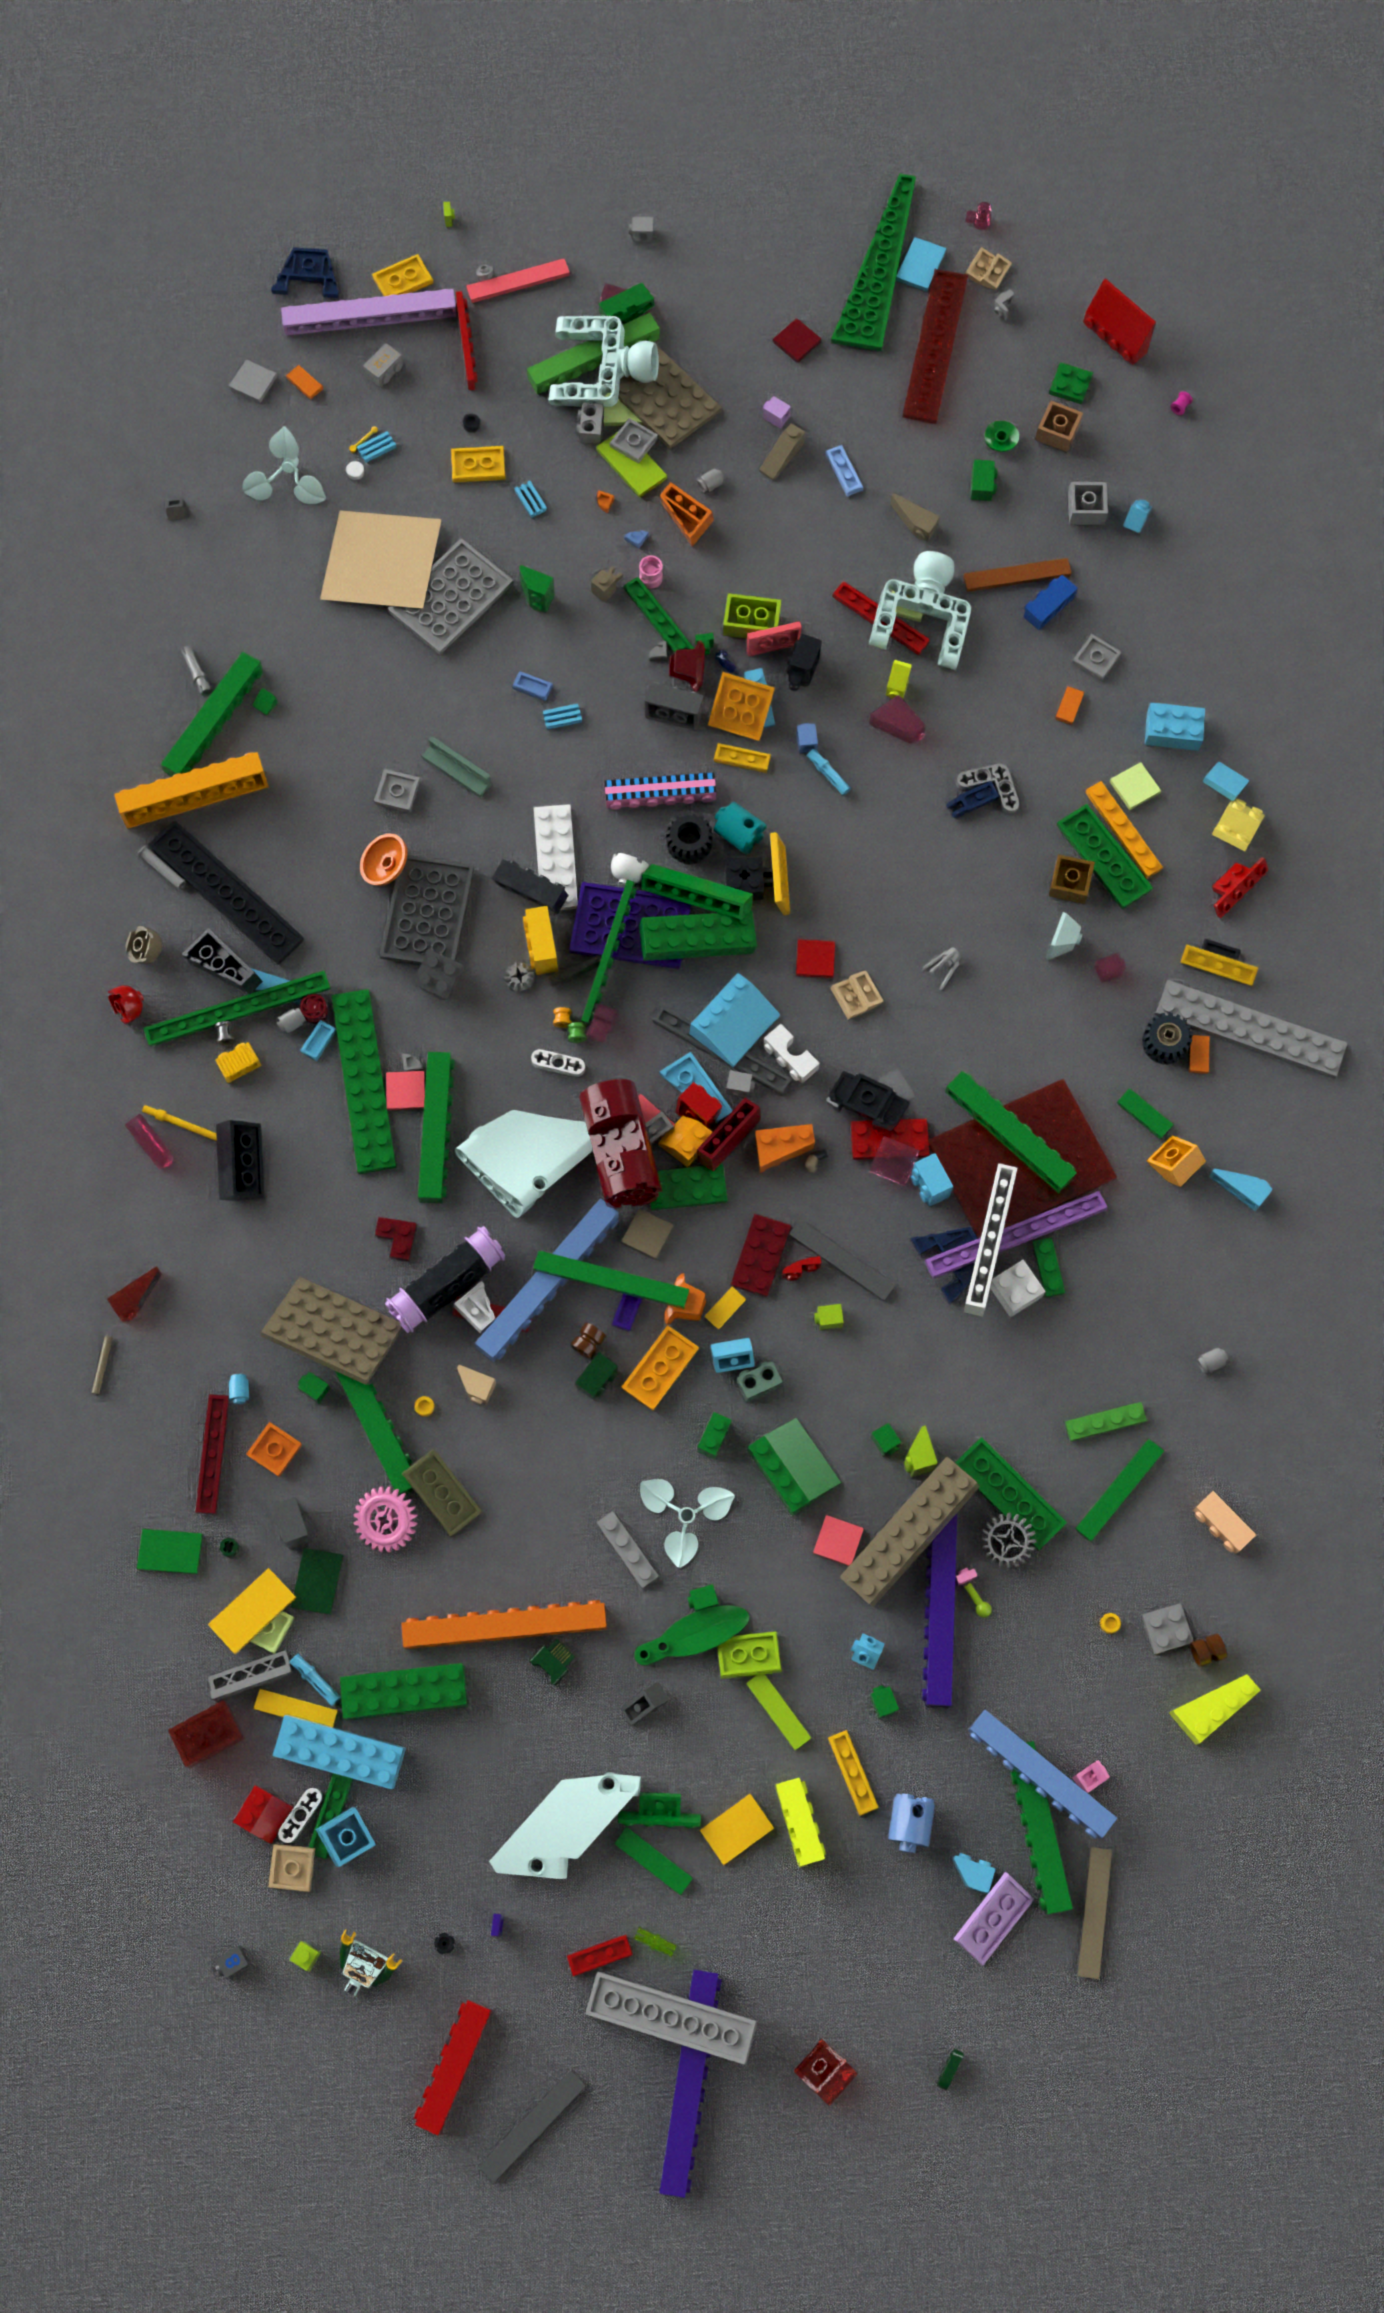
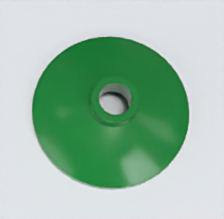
M999 420L987 426L984 439L992 450L1007 452L1018 444L1019 432L1012 423Z

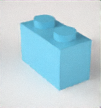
M749 1338L711 1344L716 1373L755 1367L753 1349Z

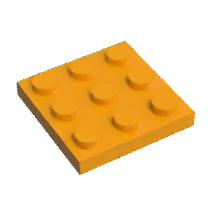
M722 672L708 726L760 741L775 687Z

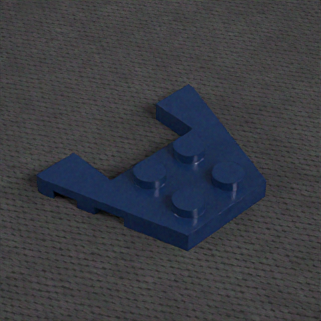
M293 247L284 264V269L279 273L275 285L271 288L272 294L288 295L290 280L324 282L323 298L339 299L328 250Z
M971 1227L946 1231L945 1233L913 1237L911 1242L918 1254L921 1255L936 1246L943 1253L978 1238ZM975 1263L953 1271L957 1279L941 1288L949 1304L953 1303L970 1284Z

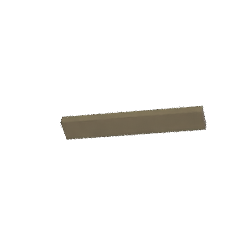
M1090 1847L1077 1976L1093 1979H1099L1112 1850Z

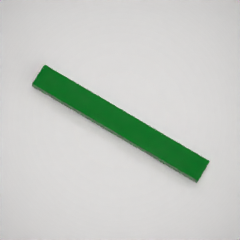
M538 1250L533 1266L534 1271L685 1309L689 1295L688 1288Z

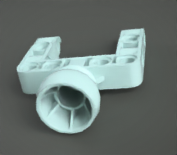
M562 316L557 318L556 337L558 339L603 340L602 364H600L599 381L597 384L563 383L551 385L549 392V403L551 405L582 407V403L603 404V407H611L618 401L620 379L624 375L626 378L631 375L633 379L642 383H649L657 379L659 355L656 343L641 341L634 344L631 348L625 347V329L618 317Z
M934 551L923 552L918 555L914 564L915 585L895 579L886 582L881 592L869 640L870 646L887 650V643L897 614L895 612L896 607H903L948 621L938 665L956 670L971 613V606L966 600L944 594L945 587L954 576V561L950 557ZM881 621L885 622L887 626L882 625Z

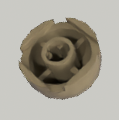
M138 926L136 931L130 932L126 941V951L129 952L130 956L128 959L137 964H150L160 956L162 940L153 929Z

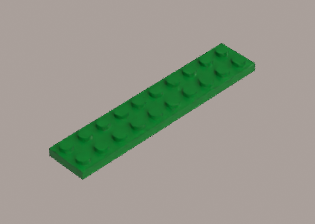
M369 989L331 995L358 1174L396 1168Z

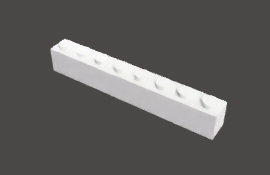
M998 1163L964 1308L965 1313L983 1317L1017 1172L1016 1167Z

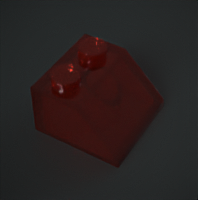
M823 2039L817 2043L794 2070L828 2106L836 2100L858 2074Z

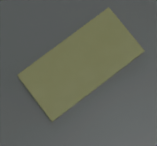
M434 1448L402 1473L450 1537L482 1513V1510Z

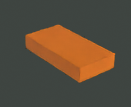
M300 365L286 375L287 379L310 400L323 390V386Z
M1067 686L1055 719L1072 725L1084 692Z
M1192 1036V1043L1189 1047V1073L1208 1074L1210 1036Z

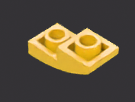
M732 1286L704 1317L719 1330L746 1301V1298Z

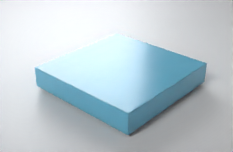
M1218 761L1202 782L1234 801L1247 786L1249 780Z

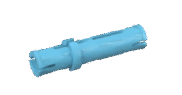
M815 748L807 754V757L817 767L818 772L824 774L842 796L851 790V787L831 767L830 762L824 759Z
M299 1653L291 1659L289 1663L299 1671L303 1680L306 1679L331 1706L338 1702L341 1696L315 1671L313 1665L310 1666Z

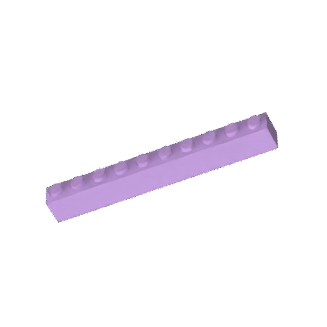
M453 289L281 308L285 336L457 317Z

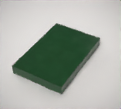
M309 1548L303 1549L294 1590L296 1599L291 1603V1608L326 1615L332 1614L344 1558L343 1554Z

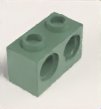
M767 1361L762 1362L756 1366L757 1369L752 1371L747 1369L739 1373L737 1384L746 1403L782 1387L783 1381L773 1361L770 1363ZM765 1372H769L773 1375V1378L765 1380L762 1375ZM751 1380L755 1383V1386L747 1388L744 1383Z

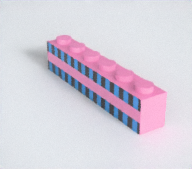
M714 772L604 781L606 808L613 810L620 809L621 807H655L660 804H692L699 801L709 803L716 800Z

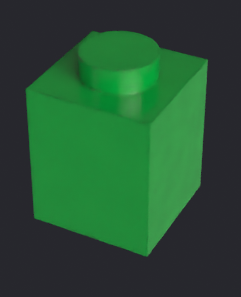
M310 1371L307 1375L304 1374L298 1382L300 1392L318 1404L321 1403L331 1389L329 1384Z
M889 1423L871 1433L870 1437L883 1457L887 1454L891 1456L900 1450L898 1447L901 1445V1441Z
M713 1584L691 1590L689 1592L690 1597H687L690 1609L694 1608L695 1612L719 1605Z
M884 1685L873 1689L870 1698L878 1719L899 1710L890 1686L885 1688Z

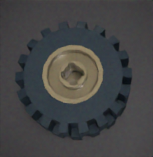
M1169 1012L1168 1015H1165V1013H1161L1159 1017L1156 1015L1153 1017V1020L1148 1022L1143 1033L1142 1041L1144 1042L1142 1046L1143 1049L1146 1048L1145 1053L1147 1056L1149 1054L1152 1055L1150 1059L1154 1061L1157 1058L1160 1064L1163 1061H1166V1064H1170L1171 1061L1176 1063L1185 1056L1192 1043L1191 1038L1193 1036V1032H1190L1191 1026L1190 1024L1186 1025L1187 1020L1185 1018L1181 1020L1180 1015L1177 1014L1175 1017L1173 1013Z

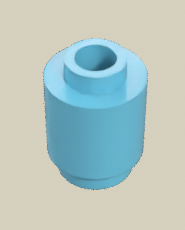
M245 1374L231 1375V1380H229V1400L233 1401L234 1404H244L246 1400H249V1380Z

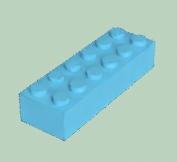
M284 1715L273 1756L384 1788L394 1789L406 1747L299 1717Z

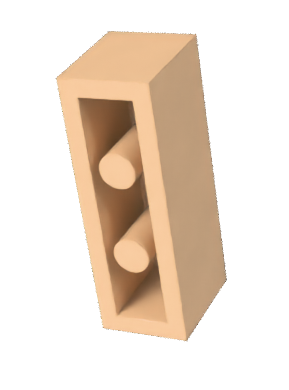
M1214 1491L1193 1509L1195 1517L1201 1523L1205 1522L1211 1534L1216 1538L1219 1537L1224 1542V1547L1231 1553L1237 1554L1256 1536Z

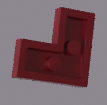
M378 1217L375 1237L393 1240L390 1252L391 1259L410 1261L417 1223Z

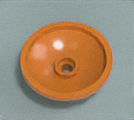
M389 833L375 838L367 846L360 862V872L366 882L373 886H383L392 882L400 875L407 860V846L404 840L395 834Z

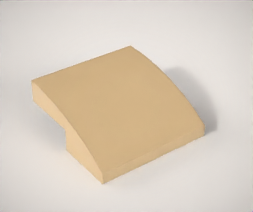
M981 247L964 276L984 287L996 290L1012 262L999 253L994 256Z
M866 970L851 975L848 980L834 984L830 988L848 1020L884 1002Z

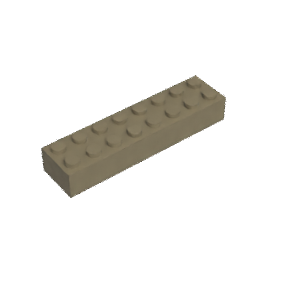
M946 1457L844 1571L840 1578L868 1604L874 1607L979 1489L978 1483L950 1458Z

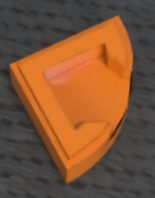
M598 490V505L604 512L608 513L615 496Z

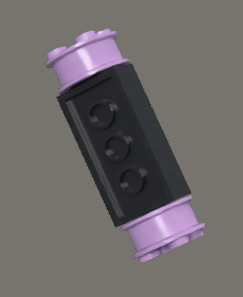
M484 1226L481 1228L477 1227V1232L469 1238L464 1237L465 1243L458 1245L451 1254L441 1258L438 1264L433 1268L427 1269L419 1279L409 1283L405 1291L399 1288L400 1292L391 1299L386 1298L387 1302L384 1304L389 1309L393 1318L400 1322L401 1327L407 1334L409 1332L413 1333V1328L422 1321L426 1323L428 1319L488 1273L487 1270L491 1272V1267L501 1260L503 1262L505 1260L504 1257L506 1255L501 1250V1245L496 1239H491L490 1233Z

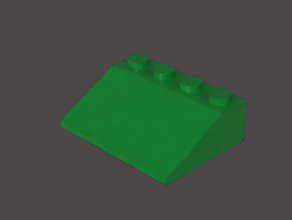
M797 1418L769 1432L748 1446V1453L791 1516L841 1484V1481Z

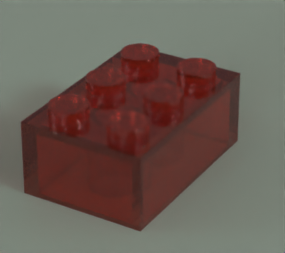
M225 1700L168 1729L185 1767L189 1769L245 1739L228 1702Z

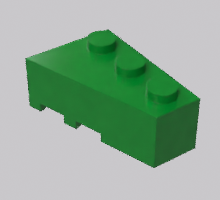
M641 282L598 303L600 316L618 317L623 325L653 308L655 301L654 297Z

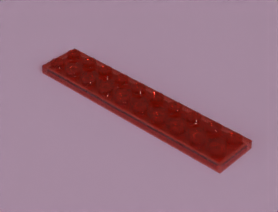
M934 269L902 418L932 424L937 423L968 280L967 274Z

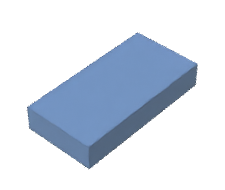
M519 671L512 687L514 690L546 701L553 683Z

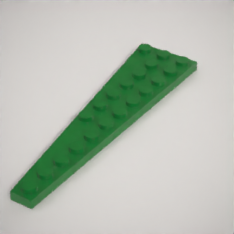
M899 173L886 209L877 226L874 238L870 243L858 276L853 284L852 291L848 296L845 308L834 330L831 343L882 352L916 176Z

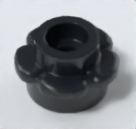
M448 1933L439 1934V1937L434 1941V1946L437 1948L436 1951L440 1954H448L454 1949L453 1944H455V1940Z

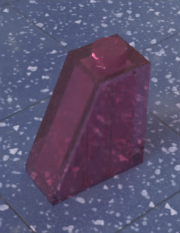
M899 695L870 714L869 723L871 726L909 744L915 740H921L925 735L926 725Z
M140 1113L125 1124L131 1136L158 1170L167 1168L172 1163V1160L175 1158Z

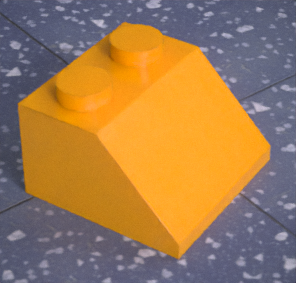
M682 1116L675 1123L674 1128L661 1139L658 1145L688 1168L698 1157L697 1149L713 1132L698 1120Z
M1172 1135L1147 1162L1168 1182L1181 1187L1200 1169L1206 1160L1197 1145Z

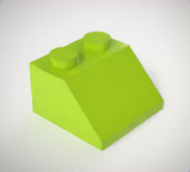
M926 1425L921 1427L905 1457L904 1467L907 1473L910 1472L911 1477L934 1471L938 1464Z

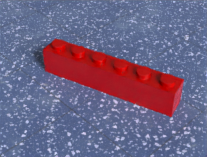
M467 2000L466 2003L462 2002L457 2014L460 2015V2019L457 2024L453 2023L449 2032L452 2038L449 2045L445 2044L440 2056L443 2057L440 2066L436 2064L432 2072L433 2083L431 2086L427 2085L422 2098L425 2099L422 2107L418 2106L413 2119L417 2120L415 2126L435 2135H440L492 2012L491 2009L471 2000Z

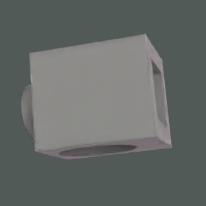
M632 217V224H629V235H632V242L653 243V217Z
M730 1070L726 1094L749 1098V1093H753L755 1081H752V1074Z

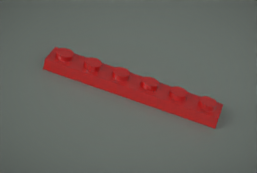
M462 291L455 293L468 390L470 391L475 390V383L478 382L477 372H473L476 364L475 357H471V353H474L473 342H469V338H472L471 327L467 328V324L470 323L469 313H465V309H468L467 298H463Z
M843 581L834 591L832 597L874 624L878 604ZM898 617L895 618L890 636L917 655H920L930 643V639ZM881 621L882 625L887 626L885 622Z

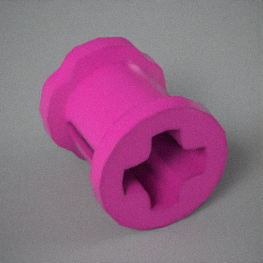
M1185 391L1180 392L1178 399L1171 404L1170 408L1175 414L1183 415L1185 408L1193 402V398Z

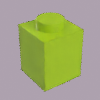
M841 1304L818 1306L817 1313H814L815 1325L819 1324V1330L843 1327L844 1320Z
M300 1941L289 1960L302 1969L311 1971L322 1952L308 1943Z

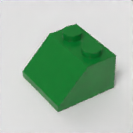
M520 565L521 587L529 606L535 611L546 613L555 597L553 577Z

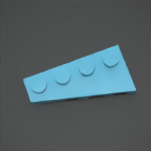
M691 1052L659 1072L665 1080L681 1093L695 1082L697 1085L703 1086L711 1097L717 1098L722 1105L721 1113L715 1121L717 1124L726 1119L733 1111Z

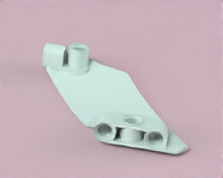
M609 1772L602 1776L561 1780L489 1861L496 1873L566 1879L568 1859H578L633 1796H639L641 1776ZM605 1778L613 1779V1788H607L605 1786ZM533 1860H540L543 1868L539 1870L534 1868Z

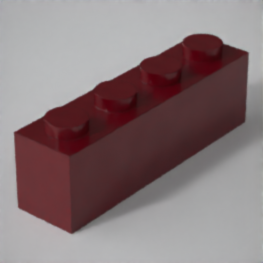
M744 1098L697 1149L698 1162L714 1171L761 1120L760 1107Z

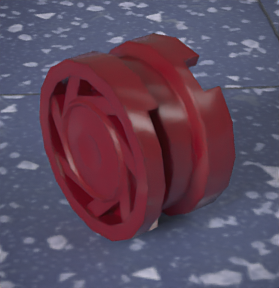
M310 994L304 997L300 1003V1010L307 1022L316 1024L327 1017L328 1008L322 996Z

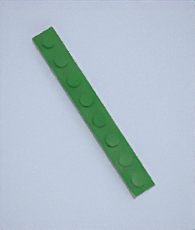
M626 881L581 1019V1022L587 1026H590L591 1021H595L597 1015L595 1008L597 1004L601 1003L603 996L600 992L602 986L606 987L609 977L606 974L608 969H612L614 963L612 956L614 951L617 952L620 944L618 937L619 934H623L626 923H623L625 916L628 917L631 911L629 903L636 896L637 888H635L634 881Z

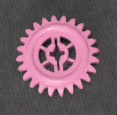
M381 1486L378 1492L373 1488L371 1495L369 1492H366L365 1499H359L362 1506H355L359 1513L353 1514L355 1518H358L353 1524L359 1526L355 1531L356 1533H362L359 1539L365 1538L366 1546L372 1543V1550H375L378 1546L380 1552H383L384 1548H386L387 1552H391L392 1547L397 1551L399 1550V1545L402 1547L406 1546L404 1540H412V1537L408 1534L416 1533L411 1527L418 1525L417 1522L412 1521L418 1515L411 1514V1511L416 1507L408 1506L412 1499L404 1501L406 1493L398 1496L399 1489L394 1490L392 1493L391 1486L386 1491ZM386 1505L385 1510H381L378 1506ZM376 1510L378 1514L375 1519L371 1520L372 1513ZM397 1520H399L398 1526L395 1529L394 1524L397 1522ZM372 1522H375L377 1525V1530L372 1525ZM388 1528L392 1532L390 1534H384L385 1529Z

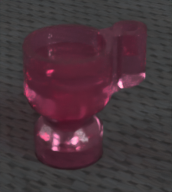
M981 202L978 205L977 211H967L965 221L967 223H974V226L979 230L987 229L991 223V205L988 202Z

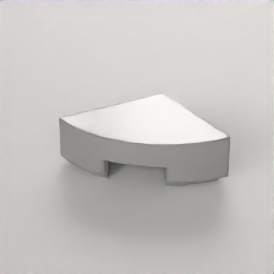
M666 641L658 643L650 651L649 661L667 660Z
M402 1054L404 1072L424 1071L418 1059L409 1054Z

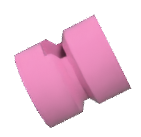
M656 556L644 557L639 565L640 580L649 589L660 586L663 579L662 561Z

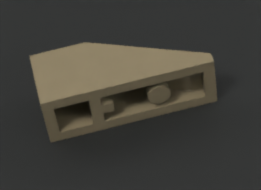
M791 423L779 437L759 472L774 481L804 445L805 432Z
M893 493L890 503L891 507L913 535L920 540L928 542L938 527L940 516Z

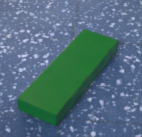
M1130 1088L1117 1101L1121 1108L1160 1140L1174 1125Z

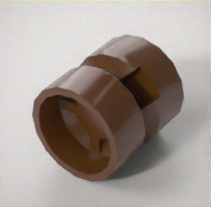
M585 1322L579 1331L581 1336L574 1338L570 1346L580 1355L592 1359L597 1350L596 1346L602 1344L606 1335L594 1325Z
M1218 1633L1207 1636L1205 1641L1198 1639L1190 1642L1191 1653L1199 1667L1211 1664L1212 1660L1217 1662L1227 1658L1225 1644Z

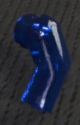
M720 650L719 653H716L715 659L732 674L737 666L726 658L728 654L725 650Z

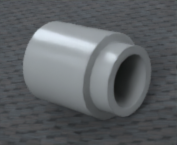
M713 468L699 477L697 485L703 493L710 492L723 484L724 476L720 470Z
M297 1008L295 1010L291 1009L279 1016V1021L276 1024L281 1032L285 1031L288 1034L302 1026L306 1019L300 1009Z
M1215 1348L1200 1355L1197 1363L1203 1373H1211L1226 1366L1228 1357L1224 1350Z

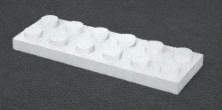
M570 805L534 807L538 875L547 877L553 884L558 882L565 887V891L569 896L561 910L577 909L578 898Z

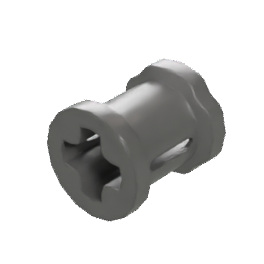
M229 1021L215 1024V1028L218 1031L219 1038L217 1043L219 1045H229L234 1042V1037L231 1034L232 1024Z

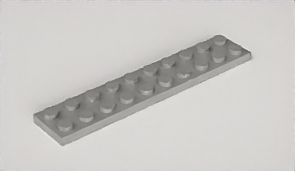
M1170 980L1166 982L1155 1013L1158 1017L1161 1013L1168 1015L1170 1012L1175 1017L1178 1014L1181 1016V1020L1184 1018L1187 1020L1186 1025L1190 1024L1192 1029L1334 1079L1337 1076L1347 1043Z

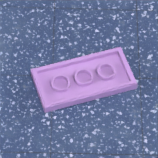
M1005 1872L953 1939L983 1966L1034 1901V1898Z

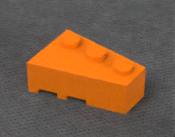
M670 482L660 494L662 505L693 547L714 521L713 513Z
M807 1124L756 1130L755 1144L759 1173L813 1150L815 1145L813 1125Z

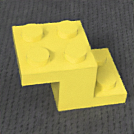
M1236 798V800H1231L1212 835L1246 851L1265 815L1262 814L1263 811L1259 808H1250L1246 806V802Z

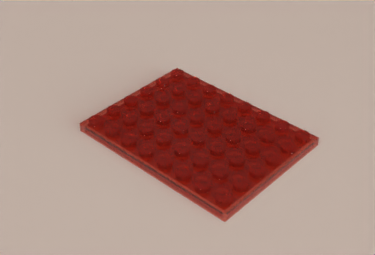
M1064 1078L1003 1105L1008 1112L1012 1111L1017 1116V1120L1022 1124L1028 1125L1035 1136L1044 1139L1046 1145L1051 1150H1056L1062 1160L1074 1166L1077 1172L1074 1179L1059 1194L975 1119L928 1140L933 1154L936 1153L953 1185L952 1191L978 1239L982 1235L998 1163L1017 1168L1004 1228L1044 1213L1117 1178Z

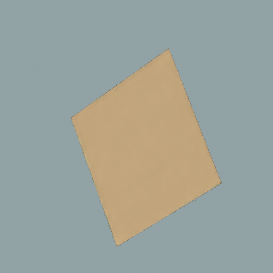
M340 511L320 600L423 609L441 519Z

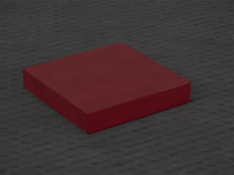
M796 318L773 338V343L798 363L821 343L822 338Z

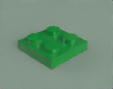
M1060 362L1049 394L1082 405L1093 372Z

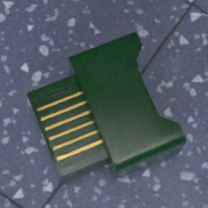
M556 1639L548 1649L543 1646L529 1661L533 1666H540L550 1676L551 1683L556 1686L569 1672L566 1667L576 1657Z

